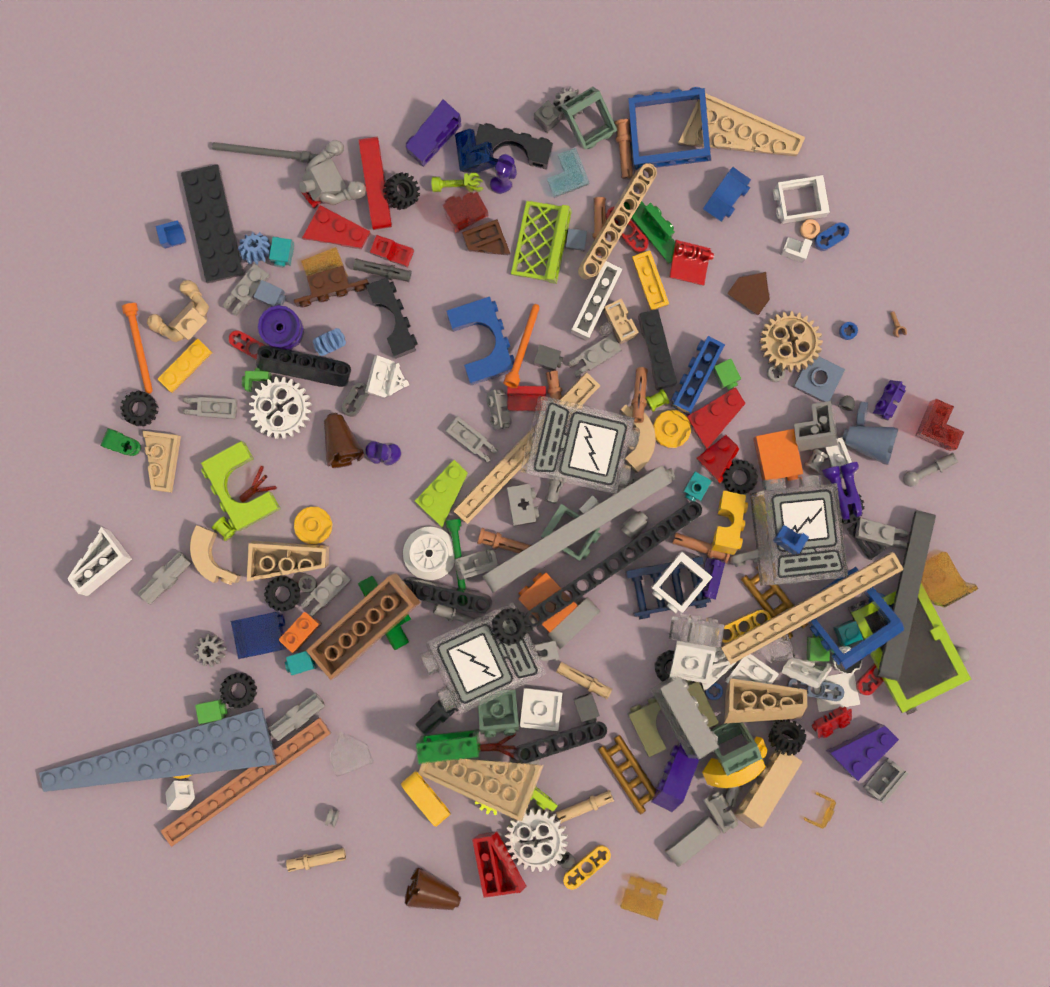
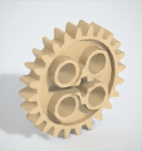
M791 311L789 316L783 312L782 318L776 314L775 321L770 318L769 325L765 324V331L761 332V336L764 338H761L759 343L764 344L760 350L766 351L763 357H770L768 364L774 361V368L780 365L782 372L786 367L789 373L792 372L793 368L799 372L801 366L804 370L807 369L808 364L812 366L814 363L813 359L817 360L819 357L817 353L821 352L822 348L819 346L823 343L822 340H818L821 338L822 333H816L819 326H812L814 320L807 322L808 316L802 319L800 312L796 317L793 311ZM794 329H800L802 334L795 333ZM780 332L784 337L778 338L775 333ZM804 346L807 349V351L802 352L799 350L798 347ZM780 350H786L789 355H782Z

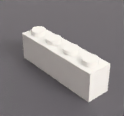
M607 261L604 263L571 330L572 334L586 341L589 340L622 272L621 268Z

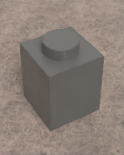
M547 100L534 113V120L548 133L561 121V113Z
M539 344L534 365L556 371L557 367L561 368L564 357H561V351Z
M592 693L573 699L581 722L589 724L597 721L596 717L600 715Z

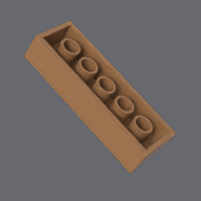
M397 573L392 574L306 651L327 677L332 680L343 673L421 602Z

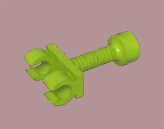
M464 173L463 180L445 181L439 176L432 177L431 181L433 192H441L442 188L464 186L469 192H473V190L481 192L484 188H476L483 182L482 179L478 178L480 176L477 173Z

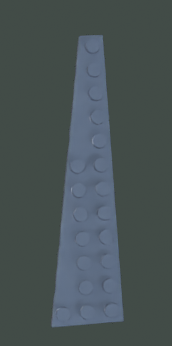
M259 708L39 773L43 792L277 765L263 708Z

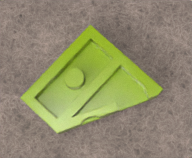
M535 786L530 800L534 798L537 800L536 804L542 809L548 808L554 811L558 805L551 797Z

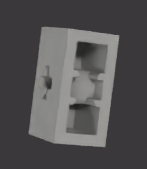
M530 484L507 487L513 525L535 523L536 518H539L538 506L534 507L533 499H536L534 487L530 488ZM525 499L526 503L529 502V505L526 506V510H523L522 507H518V504H520L521 500Z

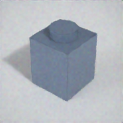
M261 280L254 298L273 307L277 305L282 306L286 296L283 289Z

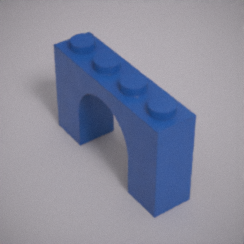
M486 297L446 311L453 332L473 325H481L488 328L495 337V347L489 356L464 365L471 385L511 372L515 359L513 354L509 355L507 348H510L507 336L503 337L501 330H504L502 320L497 319L495 312H498L495 301H491L490 297Z

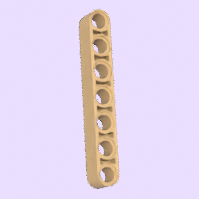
M645 164L634 173L578 268V274L582 279H591L600 272L657 175L654 165ZM643 170L648 172V178L643 175ZM633 186L638 187L639 194L634 192ZM624 202L630 205V210L624 207ZM615 217L620 220V226L615 224ZM605 233L610 235L611 242L605 239ZM596 249H598V250L601 251V253H602V257H601V258H598V257L596 256V254H595V250H596ZM586 265L592 268V274L586 272Z

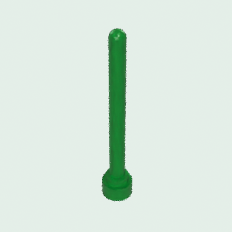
M461 519L446 520V528L451 532L454 559L462 557L459 530L460 526H462ZM457 574L458 588L466 589L465 579L459 580ZM460 595V602L467 604V597Z

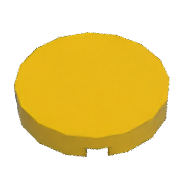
M676 410L661 413L653 424L656 441L666 448H677L683 445L691 433L688 418Z
M307 507L301 510L294 520L295 534L301 541L316 545L324 542L330 536L333 523L330 515L325 510L319 507Z

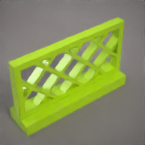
M526 201L511 275L557 284L572 214L570 206ZM530 206L537 207L541 211L533 219L529 215ZM551 210L558 211L557 218L550 222L545 214ZM544 216L548 224L538 229L534 222ZM530 224H533L537 231L528 237L525 229ZM551 226L554 234L546 240L541 232ZM540 234L545 242L535 248L530 240ZM529 242L533 250L523 255L521 248ZM547 245L550 253L542 259L538 250ZM536 252L541 260L531 266L527 258ZM525 260L530 268L524 272L517 271L518 264ZM542 263L546 267L545 276L537 275L534 271Z

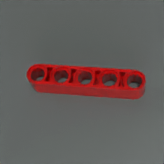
M378 136L359 139L373 230L392 227L389 204L387 203L388 198H384V195L387 193H383V189L386 187H384L385 177Z

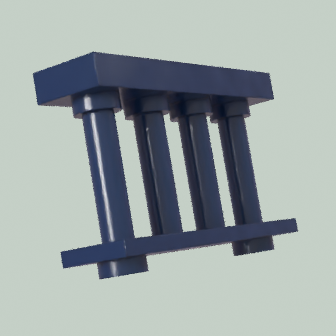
M702 557L690 558L697 565L704 564ZM671 562L625 571L626 579L631 578L635 586L639 611L633 612L634 617L638 616L639 620L650 618L652 613L671 610L665 605V599L660 601L658 598H656L658 608L647 610L641 582L643 580L642 576L650 574V578H653V583H655L661 576V572H664ZM681 562L671 572L676 601L680 605L684 602L679 573L681 568H686ZM690 571L693 588L695 589L700 583V578ZM701 590L695 597L696 600L692 601L689 606L695 605L696 609L707 607L706 603H710L711 598L704 599Z

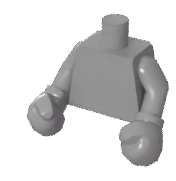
M338 140L330 141L325 149L310 161L306 167V173L302 177L303 181L299 183L301 192H309L314 201H322L330 205H336L346 200L360 199L365 196L366 187L360 181H352L349 187H346L331 159L333 156L341 155L344 151V145Z

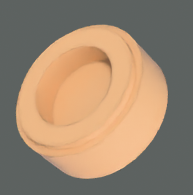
M812 219L806 220L800 227L802 237L808 240L814 239L820 232L818 222Z

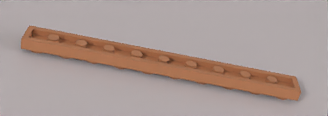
M320 717L274 750L277 765L248 768L160 832L171 847L330 735L331 731Z

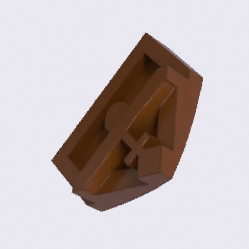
M766 272L739 277L727 294L759 315L770 300Z

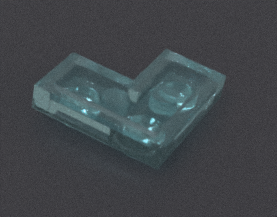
M576 148L558 154L564 172L547 179L554 198L587 186L590 183Z

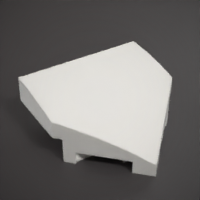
M377 355L373 359L365 392L385 398L405 388L409 383L407 379L405 380L399 368V363L395 364L394 361Z

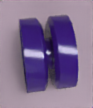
M277 305L268 308L262 313L258 322L259 335L269 346L292 350L299 345L303 338L304 327L302 321L293 310L286 306Z

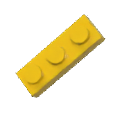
M651 251L632 256L650 311L669 305Z
M197 338L158 380L173 393L213 352Z

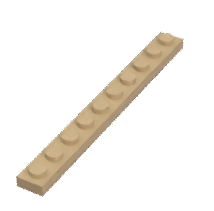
M585 372L556 404L569 410V419L600 385ZM546 414L453 509L467 524L537 452Z
M891 552L722 645L721 649L731 665L904 569L895 553Z

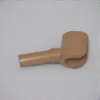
M895 311L891 312L890 314L895 326L893 335L899 337V329L902 330L903 335H906L907 329L900 326Z

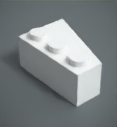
M103 527L100 528L98 536L93 543H90L88 551L79 560L67 578L78 594L89 596L132 560L113 533Z

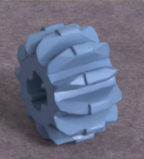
M252 232L251 236L245 234V239L240 240L238 250L241 253L242 259L244 261L247 260L249 264L255 262L258 265L259 261L265 262V257L270 256L271 244L269 239L260 232L257 235Z
M339 328L326 332L312 341L319 356L331 353L346 344L345 336Z

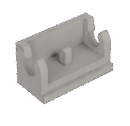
M490 549L453 560L459 580L491 571L499 566L494 550Z
M547 640L529 644L530 650L539 651L540 656L533 657L535 660H560L556 641Z
M887 758L863 788L884 804L909 774L894 761Z

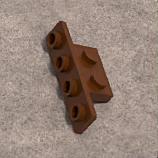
M344 266L308 275L307 280L311 295L294 299V304L304 308L310 306L311 302H326L330 300L329 297L336 295L337 297H343L353 290L361 292L366 290V285L369 284V281L364 279L349 284Z

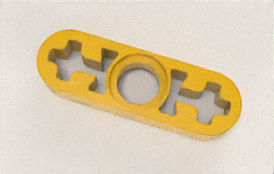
M598 845L564 874V885L568 889H576L604 866L611 857L608 847ZM599 850L602 852L606 851V857L604 859L602 857L597 859L598 865L596 866L590 857L593 856L595 859L598 857ZM584 862L592 864L593 867L590 872H584L581 869ZM578 868L580 874L584 877L581 878L579 875L575 879V884L572 882L568 883V876L574 877L577 874L575 870Z

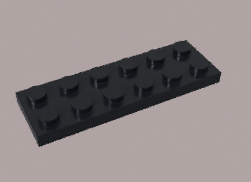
M216 164L182 172L181 176L206 283L244 275L219 165Z

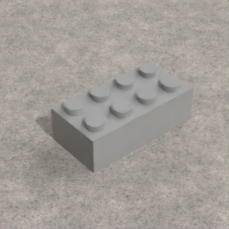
M670 677L650 690L688 758L700 759L719 747L717 744L718 738L708 728L706 716L698 710L699 704L697 700L689 694L687 682L683 678L681 679V677Z

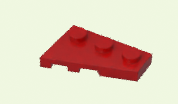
M320 205L302 239L362 249L371 232Z
M736 387L687 416L705 449H708L746 404Z

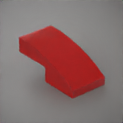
M376 235L370 253L408 268L414 249L396 243L394 240Z

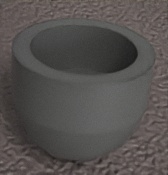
M846 395L841 398L838 406L844 410L853 411L855 400L853 397Z
M569 852L561 854L563 858L561 861L558 860V864L564 869H571V866L575 865L573 855Z

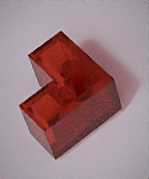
M470 192L464 195L463 199L460 196L456 198L452 196L443 204L445 216L455 234L489 216L488 210L478 192L474 194Z
M934 399L929 402L915 436L948 451L957 450L964 431L947 424L954 406Z

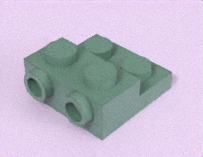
M516 689L493 691L478 698L480 734H484L485 737H495L496 733L504 732L505 736L515 735V731H519Z

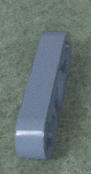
M790 678L787 686L795 688L792 686V683H796L797 679ZM823 681L821 683L819 694H813L811 686L807 685L806 687L807 696L835 702L842 700L845 694L841 685ZM825 685H828L826 689L834 690L837 687V691H840V694L833 698V694L825 692Z

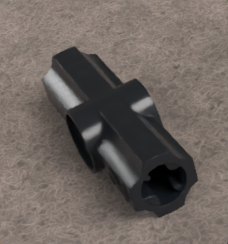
M453 688L444 698L439 699L430 708V711L415 723L425 736L430 734L441 722L444 723L462 704L455 689Z

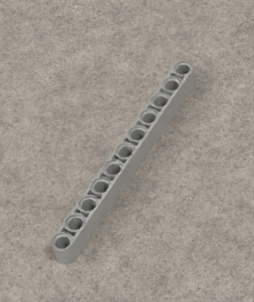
M663 465L483 575L484 580L492 593L673 481Z

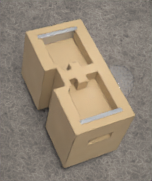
M622 298L604 307L603 312L608 322L600 326L599 330L602 335L614 332L619 344L637 337L639 332L633 320L627 319L629 312Z

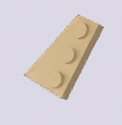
M142 431L146 442L145 452L148 455L151 490L172 493L181 436Z

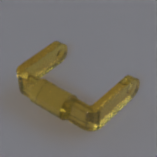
M816 792V795L830 801L831 804L827 808L821 824L806 817L804 820L823 829L828 821H831L835 812L836 802L832 798Z

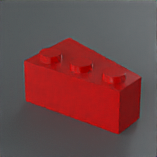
M497 831L479 834L472 839L484 898L521 893L527 887Z

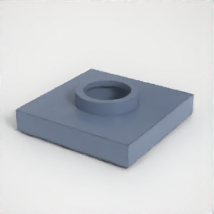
M819 356L817 360L813 359L814 363L812 366L808 364L806 370L802 368L793 387L822 402H827L831 400L845 369ZM823 371L827 374V381L824 384H817L814 380L815 372Z

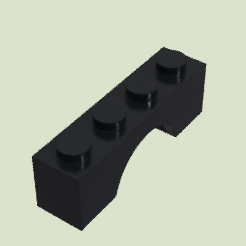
M489 123L479 124L474 142V151L493 156L503 146H516L524 151L530 166L547 170L553 149V143L549 139L543 137L539 139L533 138L528 133L517 134L509 128L498 129Z
M386 277L366 285L374 306L384 307L395 316V328L387 338L395 359L417 351L415 345H418L415 335H410L408 330L411 327L408 317H403L401 310H404L400 299L396 300L394 295L397 292L394 282H389Z
M655 309L640 313L638 320L642 336L648 348L656 390L673 387L677 384L659 310Z

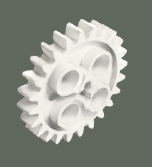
M275 377L274 383L271 380H267V386L261 383L262 390L255 389L258 395H251L255 402L249 403L250 406L254 407L249 413L255 414L251 420L258 421L255 427L259 428L262 426L260 432L265 433L268 431V437H271L274 433L275 439H278L280 434L283 439H286L287 433L291 437H294L293 431L301 433L299 427L306 428L303 421H310L306 414L312 413V411L307 409L312 404L306 402L310 396H303L306 389L299 390V383L293 386L294 380L290 379L287 383L285 377L282 378L281 382L277 377ZM282 390H285L287 392V396L284 399L280 400L278 398V393ZM292 397H294V400L292 402L287 403ZM266 402H271V409L269 411L263 410V405ZM279 404L283 406V412H280L278 410ZM293 405H297L298 412L294 415H291L289 411L290 407ZM273 414L270 419H267L268 415ZM277 417L283 418L281 426H275L274 424Z
M532 807L530 813L526 810L522 821L514 818L510 821L512 825L507 827V830L510 832L505 835L510 840L505 845L511 846L508 852L514 853L512 860L519 859L517 865L523 862L525 870L528 866H531L532 872L536 867H538L539 872H542L544 866L549 870L551 868L550 863L555 867L557 860H562L561 854H565L567 851L563 847L568 845V842L564 841L568 834L562 833L566 829L565 826H559L562 820H554L556 814L550 817L549 810L542 813V808L540 807L535 812L534 807ZM540 825L547 826L549 832L544 833L541 830ZM522 827L528 828L530 834H524L522 832ZM536 836V839L541 840L539 841V843H537V840L532 839ZM548 844L552 851H545L543 845ZM526 846L530 847L533 854H528L524 848Z

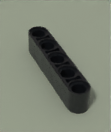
M266 345L259 347L257 350L256 366L262 371L338 387H344L349 382L351 367L346 362Z
M414 577L403 579L404 583L409 582L411 584V591L422 601L478 614L486 613L492 606V599L487 594ZM423 586H427L430 589L431 593L429 596L423 593ZM442 591H447L449 593L448 600L442 598ZM460 595H465L468 598L467 604L460 602ZM479 599L486 601V608H481L478 605Z
M595 721L527 742L514 749V758L518 762L529 763L600 740L606 736L607 727L603 722ZM595 725L599 726L600 732L597 736L593 733V727ZM577 731H580L582 733V739L580 741H577L575 739V733ZM560 736L564 739L562 747L557 745V739ZM542 742L546 745L544 753H540L538 749ZM524 748L528 751L526 759H522L520 756V752Z

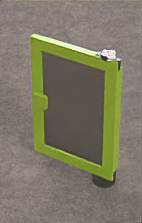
M922 583L899 680L895 681L882 677L896 706H898L901 713L906 712L907 715L917 711L916 706L971 680ZM896 591L882 597L891 609L893 608ZM866 600L848 607L853 621H856L863 641L889 624L873 603L867 604ZM884 644L870 653L878 670Z

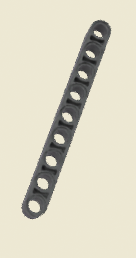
M916 510L913 516L902 564L904 570L900 573L892 608L893 612L902 621L904 631L884 644L878 670V676L898 681L901 674L935 523V514Z

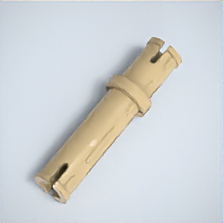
M562 661L556 673L587 688L588 692H594L606 700L612 692V688L597 681V678L594 677L593 679Z
M610 790L597 796H589L590 799L559 812L557 811L556 815L559 820H562L561 823L591 810H599L598 807L614 802Z
M340 848L313 855L304 854L303 857L287 859L288 872L300 869L309 870L310 867L345 861V849Z

